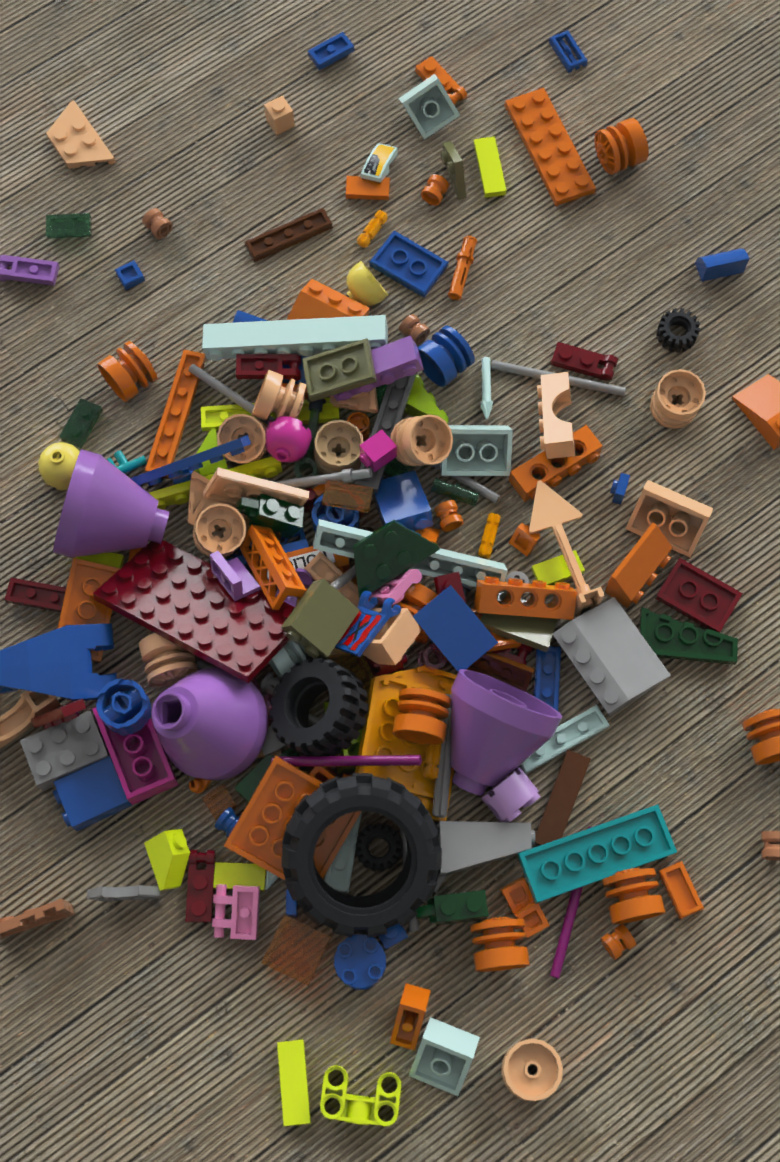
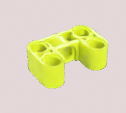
M336 1065L326 1070L320 1102V1110L326 1118L369 1126L370 1124L390 1126L397 1120L401 1081L396 1074L387 1072L380 1076L377 1082L375 1098L347 1094L349 1078L347 1071L343 1067ZM334 1070H339L344 1075L343 1083L339 1086H332L329 1082V1075ZM386 1077H392L397 1082V1088L393 1093H386L382 1089L381 1084ZM330 1098H335L340 1103V1110L335 1115L329 1114L325 1109V1104ZM389 1105L393 1108L394 1116L390 1121L385 1122L379 1118L378 1111L381 1106Z

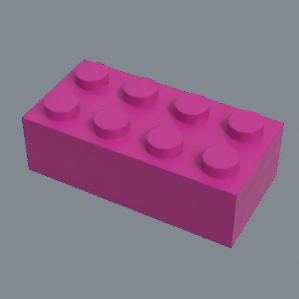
M96 707L92 709L126 798L132 805L179 785L153 725L152 716L141 730L122 736L111 731L105 725Z

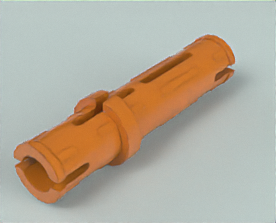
M473 236L463 238L461 251L456 257L457 265L448 292V297L452 300H461L468 271L474 261L473 254L477 239Z

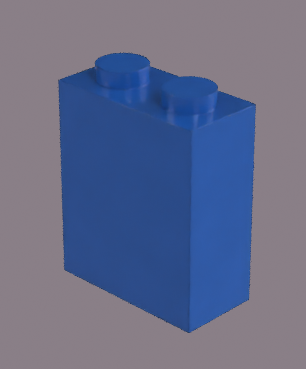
M415 470L382 479L378 493L372 492L373 501L383 526L392 520H396L406 528L414 531L433 526L432 511Z
M110 756L54 781L56 790L53 791L54 797L58 804H63L65 812L62 813L63 819L67 827L72 826L76 831L133 806L126 798Z

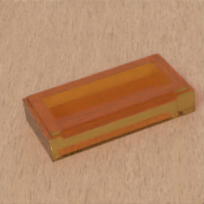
M326 480L322 505L369 512L373 487Z

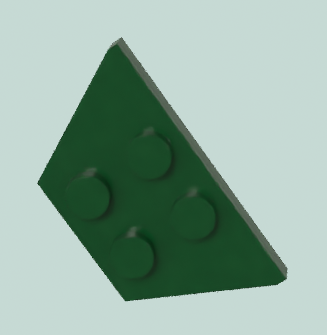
M392 520L354 544L353 551L359 598L364 591L372 593L440 550L438 544L427 540L421 534L406 528L396 520Z

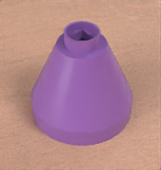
M81 449L64 501L53 553L75 558L144 548L147 546L148 540L161 544L169 511L158 509L159 501L102 455Z
M204 668L187 675L163 691L152 706L153 725L167 757L176 768L192 777L216 781L238 775L256 759L266 739L268 713L260 691L251 681L246 683L220 668Z
M460 669L451 687L450 765L456 770L452 782L470 793L483 796L488 786H497L554 736L562 715L547 703L510 684L476 671Z

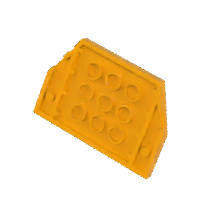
M421 666L410 670L376 676L371 679L367 702L368 713H365L366 722L362 730L358 756L421 755L422 763L415 766H356L355 773H372L373 776L384 779L388 777L404 785L408 791L420 799L429 811L433 821H446L447 816L445 818H437L432 815L435 779H427L423 776L424 767L427 766L425 764L427 745L399 739L392 734L395 716L405 714L397 709V703L400 702V690L404 688H422L442 694H451V687L457 675ZM452 767L450 774L448 806L452 787V778L454 774V769Z

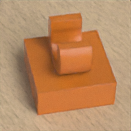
M521 523L515 530L509 544L528 557L541 536L539 532L530 534L529 525Z

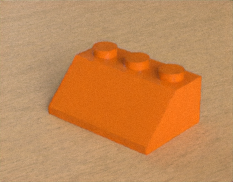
M311 279L300 291L287 320L368 316L370 308Z
M655 523L650 525L614 571L605 589V593L612 598L615 597L626 608H629L632 602L637 604L644 595L642 589L646 584L648 586L653 584L658 577L656 571L659 567L664 569L672 558L669 554L673 547Z

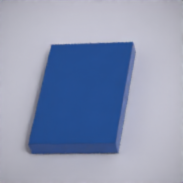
M396 231L391 233L369 262L370 267L423 298L429 293L449 265L448 261Z
M451 585L413 615L416 622L458 672L460 669H467L498 643Z

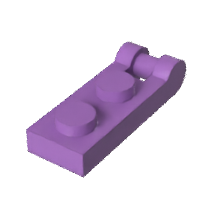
M0 255V281L15 280L55 286L60 266L58 262Z

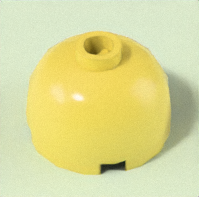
M362 261L354 265L349 271L346 284L349 288L347 295L351 299L359 301L365 306H374L388 296L385 289Z
M63 442L55 443L48 446L41 453L38 466L39 473L45 484L55 487L57 490H68L80 453L76 447Z

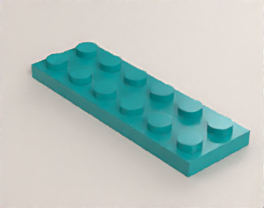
M657 804L520 852L517 856L536 904L614 875L616 872L636 868L677 853V850Z

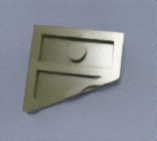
M451 141L444 142L443 152H441L442 163L447 167L457 199H465L467 196L463 160Z

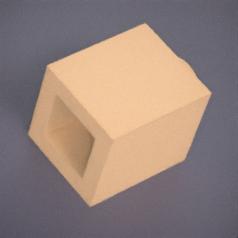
M283 95L264 104L266 121L276 136L295 127L293 110Z

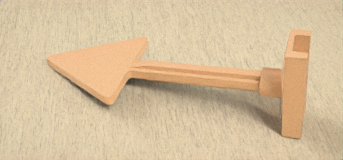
M539 480L536 486L529 533L533 534L549 528L553 529L576 587L577 598L574 617L576 618L580 616L583 608L591 607L593 609L600 605L605 595L601 587L590 590L589 585L585 583L562 524L582 518L583 514Z

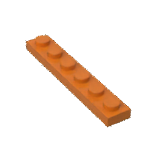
M183 350L145 472L173 463L200 381L198 377L188 370L192 364L203 370L207 359L203 353ZM168 475L161 477L169 479Z

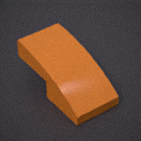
M523 877L500 889L515 919H524L525 927L521 929L526 933L527 938L550 926L539 903L535 904L531 891Z

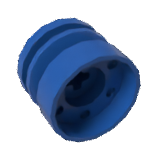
M446 325L432 336V341L427 340L418 347L424 369L422 371L433 383L440 387L447 386L457 377V372H464L466 367L468 368L475 361L473 351L464 337L457 330Z

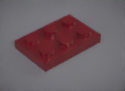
M679 557L655 599L703 627L720 633L743 593Z

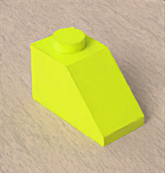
M182 829L163 831L144 843L160 891L175 889L181 886L190 855Z

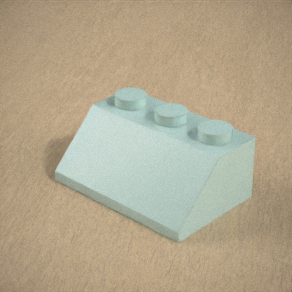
M449 425L453 436V444L448 457L440 463L441 476H510L513 430L508 425Z

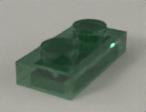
M90 213L46 215V236L48 239L91 237Z
M80 398L59 436L60 439L82 448L102 412L101 406Z

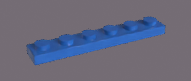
M248 435L130 479L140 487L141 484L148 482L149 486L162 482L161 477L168 475L169 479L182 475V469L189 468L190 471L203 467L202 462L209 460L211 464L224 459L223 454L230 452L231 456L243 453L245 452L244 447L250 445L251 442Z

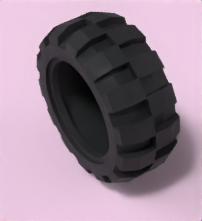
M353 773V776L340 779L335 777L319 784L320 787L310 795L306 794L295 807L294 814L286 825L282 840V867L285 884L293 901L296 900L303 909V914L318 926L324 924L332 928L333 933L352 937L354 933H367L369 938L387 934L386 929L398 923L404 926L418 915L416 910L423 902H429L437 886L436 877L438 870L441 869L442 848L439 843L438 830L429 811L420 799L408 791L404 785L388 777L384 779L373 776L372 773ZM358 811L375 812L391 819L404 832L407 842L406 860L398 877L385 889L366 896H351L333 889L322 879L313 860L317 841L326 827L337 818Z

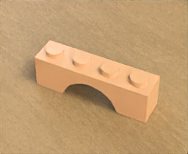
M568 372L541 375V385H537L538 399H542L541 402H538L539 416L543 415V418L539 419L540 433L544 432V436H540L541 450H546L547 459L575 456L572 423L562 421L556 417L560 410L572 404Z
M31 691L23 692L16 705L0 716V749L33 727L32 718L61 707L62 705L57 697Z

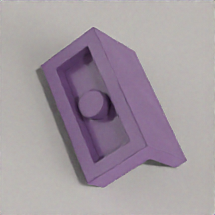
M219 551L210 554L212 573L234 601L261 590L260 585L237 557L226 561Z

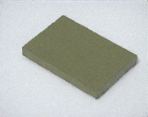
M368 338L302 359L308 399L311 402L377 382L371 345Z
M504 592L498 593L497 601L504 600L507 594ZM485 613L482 614L480 620L488 631L547 652L553 636L552 633H554L557 619Z

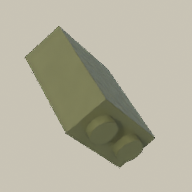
M320 579L312 582L281 628L286 632V636L291 641L301 644L305 648L306 654L310 657L325 658L330 655L360 610L325 579Z

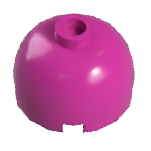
M287 416L277 417L276 421L268 423L266 429V450L270 456L278 461L296 462L305 456L309 450L312 440L311 430L309 428L306 430L302 426L303 422Z

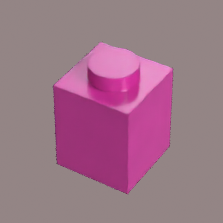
M380 430L359 445L360 461L365 467H370L374 472L397 457V446L383 430Z

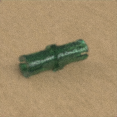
M435 478L431 492L450 497V500H458L473 507L476 506L480 494L460 487L461 484L456 483L454 485Z

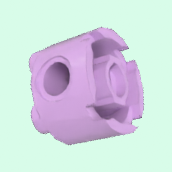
M518 767L510 776H507L497 786L490 789L481 799L500 822H511L521 814L520 807L530 806L540 798V795L537 793L539 790L522 769Z

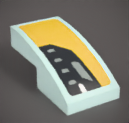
M378 143L363 167L361 178L381 183L389 173L390 163L398 156V147Z

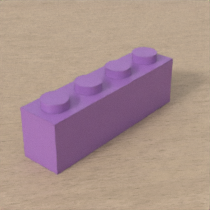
M411 335L371 350L377 382L333 395L337 401L348 400L356 394L369 392L373 388L384 384H391L397 379L412 376L424 370L418 347Z

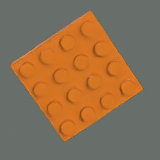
M275 755L224 843V847L285 880L282 867V840L286 825L290 822L295 807L306 794L310 795L320 787L319 784L323 782ZM362 811L348 813L337 818L326 827L319 837L313 860L322 879Z

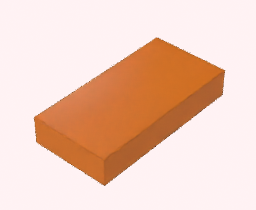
M347 176L346 199L389 200L390 177H385L380 183L363 179L361 176Z
M682 861L658 871L679 919L704 909Z

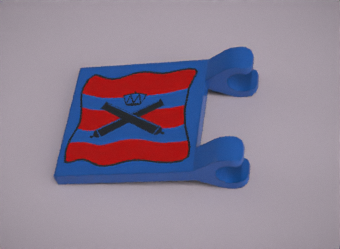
M364 591L360 596L357 607L360 611L335 648L360 657L389 618L401 612V606L396 604L391 608L395 600L387 598L383 603L381 613L369 610L378 604V599L372 597L368 601L372 593Z

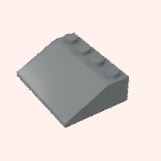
M615 597L576 617L552 633L609 717H612L671 677Z

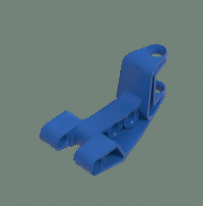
M112 624L66 625L0 650V694L12 693L20 689L61 697L71 701L83 699V701L98 700L100 690L107 683L117 679V673L105 675L93 673L91 651L114 649Z

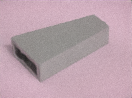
M440 821L437 824L440 847L442 848V863L437 877L513 857L520 852L532 849V846L535 845V831L531 830V823Z

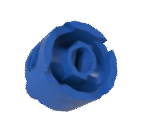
M330 491L316 499L311 514L315 533L319 519L359 529V509L356 501L349 494Z
M115 679L107 683L98 694L96 710L101 720L111 731L119 735L126 736L141 730L152 716L150 700L144 689L136 681Z
M353 935L338 945L334 955V967L339 979L346 986L354 990H367L374 987L382 979L386 971V955L383 947L375 938H368V935Z

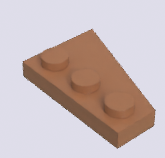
M61 898L44 906L29 909L16 917H4L0 919V939L75 915L73 905Z

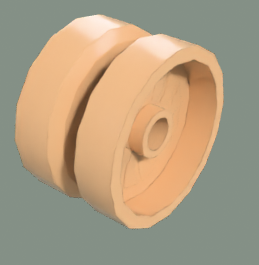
M527 1039L520 1041L508 1049L502 1060L501 1074L503 1082L510 1093L521 1100L538 1101L546 1099L557 1090L562 1081L563 1067L560 1056L551 1045L543 1040ZM531 1064L533 1067H537V1073L530 1075L527 1071L528 1066Z

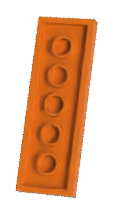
M541 88L505 100V108L555 206L595 193L596 187L545 89Z

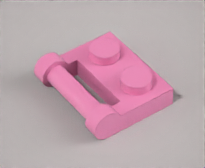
M418 569L405 571L373 591L368 601L375 597L378 599V604H383L387 598H392L395 600V603L392 605L399 603L404 598L406 590L412 584H417L421 581V572Z

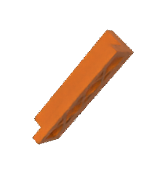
M251 525L239 548L273 610H279L287 596L302 598L306 588L273 530L268 527ZM251 542H252V551H250V549H249V545H250ZM259 555L261 556L260 567L258 565ZM267 570L269 571V583L267 582ZM276 586L278 587V589H279V591H280V592L278 593L277 597H275V596H276Z

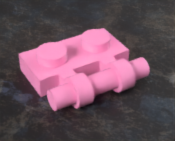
M217 884L216 894L213 895V903H216L215 918H212L214 937H224V928H231L230 939L257 940L260 886L234 885L233 895H226L227 885ZM226 904H232L231 919L225 918Z

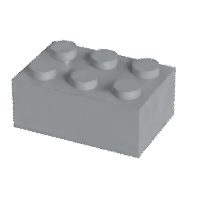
M91 711L20 740L35 783L42 791L55 787L54 781L110 756L96 717Z

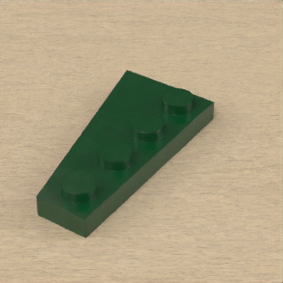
M641 607L639 632L658 658L733 665L737 663V638L710 629H701L695 627V624L686 621L683 623L671 619V616L659 615L650 612V609Z

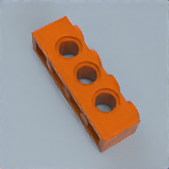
M587 425L573 433L575 451L579 452L580 456L547 459L546 450L510 472L509 482L524 502L529 499L534 500L536 486L539 480L535 479L533 475H541L543 477L541 481L548 487L554 488L567 475L573 476L577 474L583 465L587 463L592 464L600 458L603 445ZM552 463H559L562 467L556 468Z
M487 576L484 580H477L474 609L478 613L573 620L577 591L570 587L569 583L565 582L546 585L547 582L532 580V584L523 583L521 579L509 578L508 582L499 581L497 577ZM506 590V598L504 600L497 601L498 593L500 591ZM526 592H530L529 600L522 603L521 596ZM549 594H553V601L549 604H545L544 600L546 596Z

